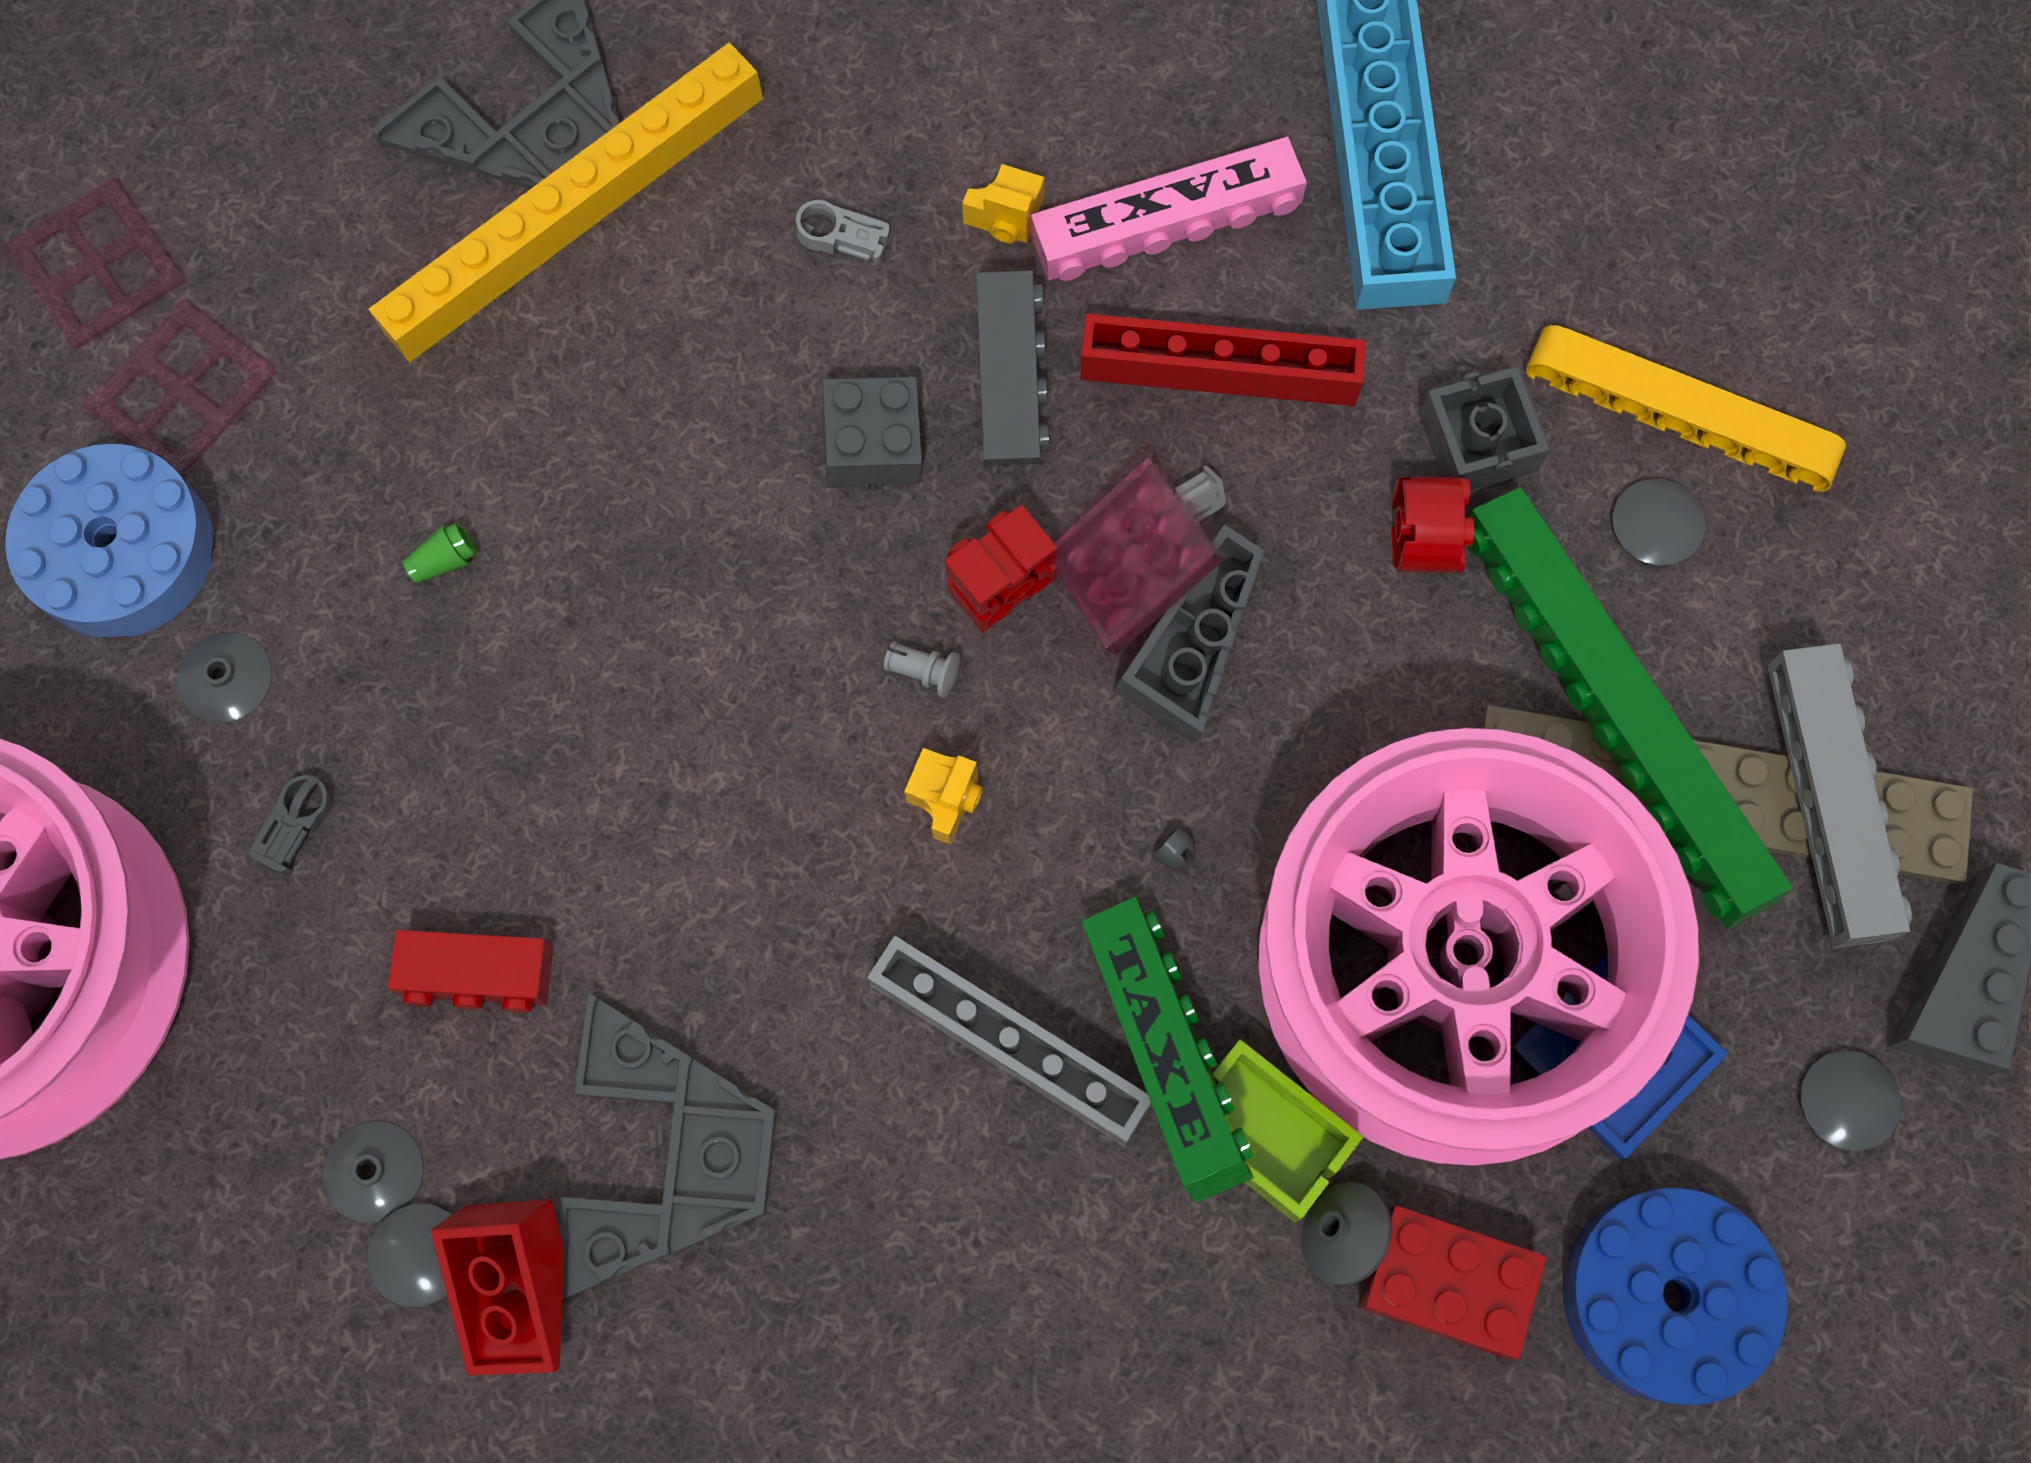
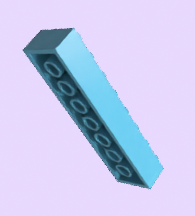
M1316 0L1356 310L1446 304L1454 285L1456 274L1417 0Z

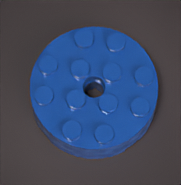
M1664 1188L1623 1198L1601 1210L1585 1225L1577 1236L1568 1256L1564 1279L1563 1303L1565 1315L1574 1340L1585 1358L1605 1379L1633 1396L1653 1402L1677 1405H1700L1726 1399L1753 1383L1769 1366L1781 1344L1787 1321L1788 1300L1785 1279L1779 1260L1759 1228L1737 1208L1715 1196L1691 1189ZM1668 1281L1675 1284L1681 1293V1303L1675 1311L1668 1308L1663 1298V1289Z

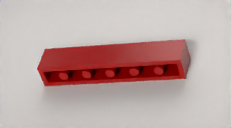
M1086 313L1080 380L1356 406L1363 385L1366 340Z

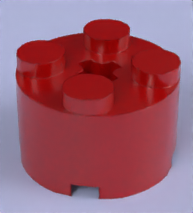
M1397 478L1392 499V508H1397L1395 527H1391L1392 562L1397 571L1436 573L1464 571L1465 546H1472L1474 539V520L1472 517H1465V506H1468L1470 499L1469 478Z

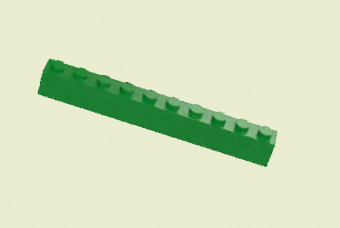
M1519 487L1472 509L1469 517H1472L1474 520V539L1472 546H1467L1473 555L1481 558L1489 570V577L1493 587L1500 594H1505L1514 608L1515 618L1523 631L1530 632L1540 647V654L1544 664L1549 670L1556 671L1566 686V693L1570 703L1576 710L1583 712L1593 727L1592 731L1597 744L1602 750L1609 751L1619 766L1620 777L1624 785L1631 792H1636L1647 811L1658 822L1676 852L1684 873L1693 878L1703 893V902L1709 913L1713 917L1720 919L1728 930L1776 905L1793 889V886L1523 489Z

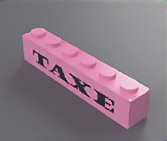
M1284 137L1031 214V237L1047 280L1059 277L1062 281H1069L1081 276L1085 269L1101 264L1105 268L1116 267L1124 263L1128 256L1143 251L1149 255L1161 253L1169 248L1171 243L1188 238L1191 242L1201 241L1209 237L1215 229L1229 225L1234 229L1246 227L1253 223L1256 217L1271 212L1276 216L1286 215L1294 211L1303 202L1307 182L1289 138Z

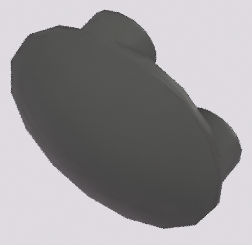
M1644 479L1629 486L1616 500L1610 517V525L1622 549L1637 561L1652 569L1674 566L1689 559L1701 546L1706 531L1704 510L1695 495L1681 484L1666 479Z
M1842 1050L1826 1054L1807 1067L1801 1082L1800 1105L1812 1134L1819 1141L1828 1143L1837 1149L1854 1152L1875 1148L1892 1136L1901 1119L1902 1098L1895 1079L1882 1063L1865 1053Z
M410 1204L393 1211L377 1226L368 1244L367 1267L372 1284L385 1299L403 1307H425L443 1300L447 1296L431 1229L453 1215V1213L433 1204Z

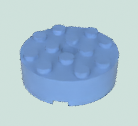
M101 444L84 447L63 455L48 464L32 478L20 493L11 511L6 530L5 549L10 572L20 590L30 601L60 624L90 637H132L162 626L184 610L194 599L204 584L211 567L214 529L209 511L199 494L165 460L138 447L123 444Z

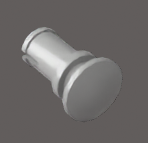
M896 641L890 644V649L894 650V652L889 650L886 652L884 659V669L886 671H893L922 681V686L929 689L935 685L937 686V694L941 698H946L950 694L959 675L961 663L959 653L951 652L947 659L943 658V653L939 651H933L929 654L902 645Z

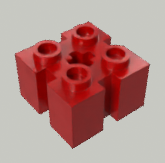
M1020 505L1011 513L1005 510L997 514L986 525L988 534L979 540L976 538L973 540L970 538L961 540L951 548L947 554L948 558L944 560L946 574L949 577L947 579L948 592L981 633H984L1010 614L1012 609L1021 602L1029 600L1057 579V567L1054 563L1057 562L1058 548L1023 505Z

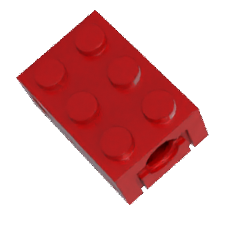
M1396 1205L1390 1207L1389 1211L1392 1219L1390 1246L1380 1266L1367 1277L1365 1286L1369 1287V1290L1363 1291L1358 1308L1507 1360H1519L1547 1256Z

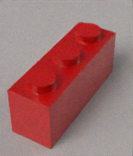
M396 930L388 990L402 996L403 1004L410 1006L433 1007L434 998L452 999V1007L459 1009L482 1010L483 1001L502 1002L501 1009L504 1011L531 1013L533 1004L547 1005L554 947L548 941L541 938Z

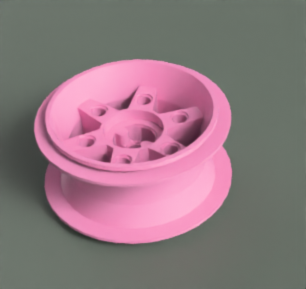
M1477 728L1428 732L1394 742L1360 759L1329 783L1307 807L1292 830L1275 868L1259 936L1258 972L1263 1006L1274 1039L1290 1069L1311 1096L1368 1141L1403 1156L1437 1164L1478 1166L1511 1162L1544 1152L1607 1118L1637 1095L1660 1069L1681 1034L1693 1001L1699 965L1698 924L1691 889L1681 863L1658 822L1634 794L1604 769L1571 750L1538 737L1515 732ZM1432 820L1431 881L1429 883H1423L1363 858L1367 852L1387 837L1407 827ZM1490 821L1502 823L1529 834L1551 848L1562 859L1518 881L1499 872ZM1460 832L1466 833L1467 844L1473 852L1465 853L1458 850L1453 844L1452 836ZM1560 881L1565 882L1571 890V900L1560 901L1555 899L1550 894L1548 887ZM1365 893H1378L1390 905L1386 907L1374 906L1368 901ZM1593 900L1603 923L1607 942V981L1551 947V932ZM1331 914L1389 949L1387 965L1342 999L1332 974L1329 954ZM1447 923L1448 939L1440 951V963L1446 974L1451 977V983L1441 979L1432 968L1425 948L1427 932L1436 925ZM1491 940L1497 942L1500 946L1504 960L1503 980L1492 988L1489 985L1488 973L1484 969L1492 958L1493 947ZM1457 943H1468L1473 946L1478 954V963L1465 965L1459 962L1454 956V945ZM1557 986L1570 992L1574 1000L1580 1004L1572 1006L1564 1003L1558 996ZM1384 987L1393 990L1399 1001V1007L1393 1011L1379 1009L1373 1002L1372 992L1380 991ZM1510 1013L1581 1041L1571 1055L1557 1067L1534 1079L1510 1085ZM1414 1019L1426 1027L1442 1032L1450 1085L1435 1082L1410 1072L1388 1058L1371 1041ZM1480 1036L1486 1038V1048L1489 1051L1491 1061H1479L1472 1056L1468 1047L1471 1037Z
M0 739V1160L26 1155L57 1143L84 1128L118 1102L141 1077L164 1043L178 1011L187 977L190 942L187 910L178 878L163 848L144 824L118 802L87 785L75 782L50 761L23 746ZM71 873H73L81 895L82 915L80 928L56 925L50 915L46 913V910ZM58 987H64L58 1001L40 1028L33 1034L29 1020L44 1009L56 993Z

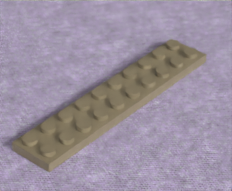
M1487 705L1485 708L1482 729H1498L1538 737L1571 750L1604 769L1628 789L1620 777L1619 766L1609 751L1602 750L1597 744L1592 731L1593 727L1589 722ZM1693 740L1769 852L1812 859L1789 757ZM1876 771L1874 783L1878 799H1882L1887 808L1888 823L1886 832L1890 847L1896 850L1899 857V874L1958 885L1967 881L1973 788ZM1631 792V793L1634 794V796L1640 801V803L1644 806V804L1642 803V801L1640 800V798L1638 797V795L1636 794V792Z

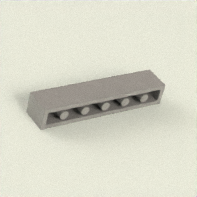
M1841 643L1783 650L1767 667L1833 948L1893 941L1910 932L1909 924L1912 919V911L1908 899L1901 894L1897 877L1900 871L1899 857L1896 850L1890 847L1886 832L1888 812L1883 800L1878 799L1874 783L1876 763L1872 753L1867 751L1863 737L1865 718L1861 707L1855 704L1851 688L1854 677L1852 665L1847 658H1844Z
M895 935L867 977L873 989L1123 1147L1127 1145L1151 1105L1148 1094Z

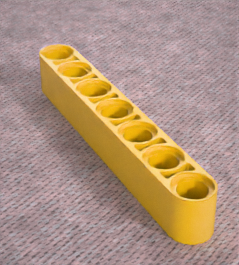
M1550 325L1542 329L1526 367V374L1531 379H1535V376L1550 381L1551 387L1576 397L1579 393L1593 398L1594 404L1621 414L1622 410L1638 416L1637 421L1662 431L1669 428L1681 433L1680 438L1705 448H1709L1712 445L1724 450L1725 456L1753 466V463L1770 468L1768 473L1797 484L1798 480L1814 486L1813 490L1816 492L1827 491L1831 488L1846 448L1845 441L1830 431L1561 326Z

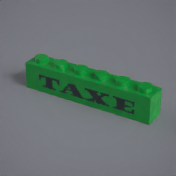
M1133 897L1082 920L1183 1187L1195 1203L1253 1179L1254 1176L1247 1160L1254 1158L1255 1153L1243 1127L1235 1130L1228 1114L1236 1111L1234 1101L1225 1082L1216 1084L1210 1069L1218 1066L1216 1057L1207 1038L1203 1037L1198 1040L1192 1025L1200 1022V1018L1189 994L1180 996L1175 982L1183 979L1172 952L1168 951L1163 954L1158 940L1166 937L1156 912L1154 909L1145 912L1137 897Z

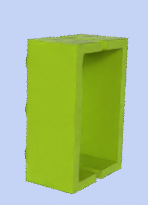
M1239 1040L1212 1075L1216 1084L1225 1082L1236 1107V1111L1228 1114L1235 1130L1243 1127L1255 1153L1254 1158L1247 1160L1254 1178L1244 1183L1295 1223L1303 1218L1329 1183L1323 1176L1316 1178L1319 1173H1322L1327 1178L1335 1175L1363 1139V1136L1246 1043Z

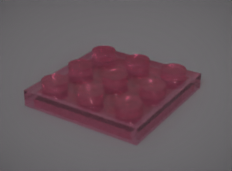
M1149 457L1054 542L1058 548L1057 562L1054 563L1057 567V572L1104 648L1114 655L1123 650L1224 561L1159 464Z

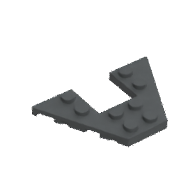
M532 0L507 20L510 31L560 80L497 132L438 76L371 130L375 139L379 143L527 189L533 188L620 123L585 0Z
M587 994L574 1094L580 1097L674 1104L662 1205L560 1197L557 1223L564 1247L562 1300L766 1215L777 1112L771 1107L716 1074L593 994Z

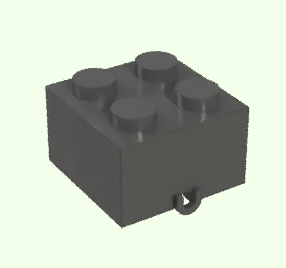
M1518 366L1483 376L1477 371L1471 372L1463 376L1461 382L1429 390L1419 412L1442 477L1469 478L1470 490L1538 472L1550 450ZM1475 378V381L1469 382L1470 379Z
M917 377L823 379L822 408L826 488L864 487V491L867 492L881 491L883 486L919 484L922 458ZM876 483L877 486L871 487L869 484Z

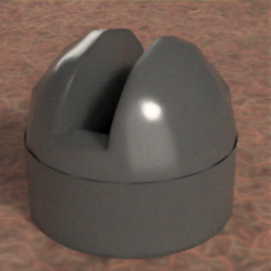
M1178 825L1165 838L1164 841L1166 842L1164 844L1162 842L1153 853L1166 866L1173 869H1181L1187 866V862L1181 854L1184 852L1188 857L1194 858L1196 848L1190 835Z

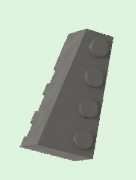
M1033 270L978 272L976 274L984 466L1040 464V452H1049L1048 423L1039 424L1038 413L1039 405H1047L1046 377H1037L1036 359H1045L1044 331H1035V313H1043L1042 284L1033 285Z
M1224 524L1113 692L1194 743L1204 731L1208 719L1207 716L1222 678L1221 674L1229 651L1232 648L1237 633L1236 630L1250 595L1264 550Z
M1996 863L1974 875L1948 926V931L1939 949L1935 952L1928 966L1929 969L1918 991L1912 997L1906 1009L1907 1012L1888 1045L1889 1048L1986 1077L2010 1070L2031 963L2030 872Z

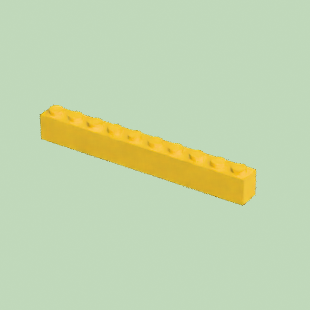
M730 42L370 307L368 310L382 332L409 363L760 102L763 99L758 72Z

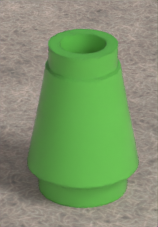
M458 522L449 527L443 524L402 562L412 580L419 584L424 580H429L469 565V559L477 554V549L469 534Z

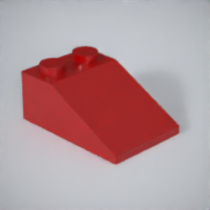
M552 1199L466 1205L431 1229L467 1375L551 1373L557 1371L560 1368L564 1247Z

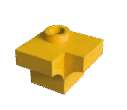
M1002 164L993 183H989L987 187L981 189L968 188L962 203L963 223L989 231L992 237L1004 243H1014L1015 240L1027 243L1031 234V214L1040 211L1045 198V177Z
M923 748L904 793L907 803L918 806L931 815L933 819L931 827L933 838L951 845L965 811L972 814L975 812L983 792V786L977 784L979 780L977 762L959 755L958 757H949Z

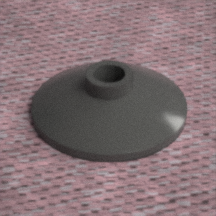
M218 633L201 640L186 654L178 671V693L185 707L202 720L214 723L236 721L253 712L266 697L272 681V666L268 654L254 639L240 633ZM225 666V675L220 679L214 680L213 672L215 669Z
M368 1121L358 1124L344 1132L334 1142L327 1154L323 1167V1184L326 1195L334 1208L351 1220L363 1223L382 1222L393 1211L408 1206L417 1195L424 1172L422 1153L415 1139L405 1129L396 1124L385 1121ZM373 1161L376 1165V1173L371 1179L365 1180L361 1175V1168L366 1162Z
M1358 1182L1339 1183L1322 1192L1309 1208L1301 1233L1302 1254L1310 1270L1323 1281L1340 1286L1356 1284L1369 1277L1384 1260L1392 1238V1219L1386 1202L1374 1189ZM1340 1223L1339 1230L1335 1234L1336 1227Z

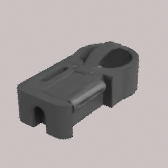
M309 775L296 776L289 780L282 788L277 803L248 851L249 856L258 863L282 875L292 874L293 871L288 866L295 857L309 830L316 833L322 821L331 811L333 796L329 788L316 777ZM315 786H319L322 791L320 807L309 816L298 817L305 798Z

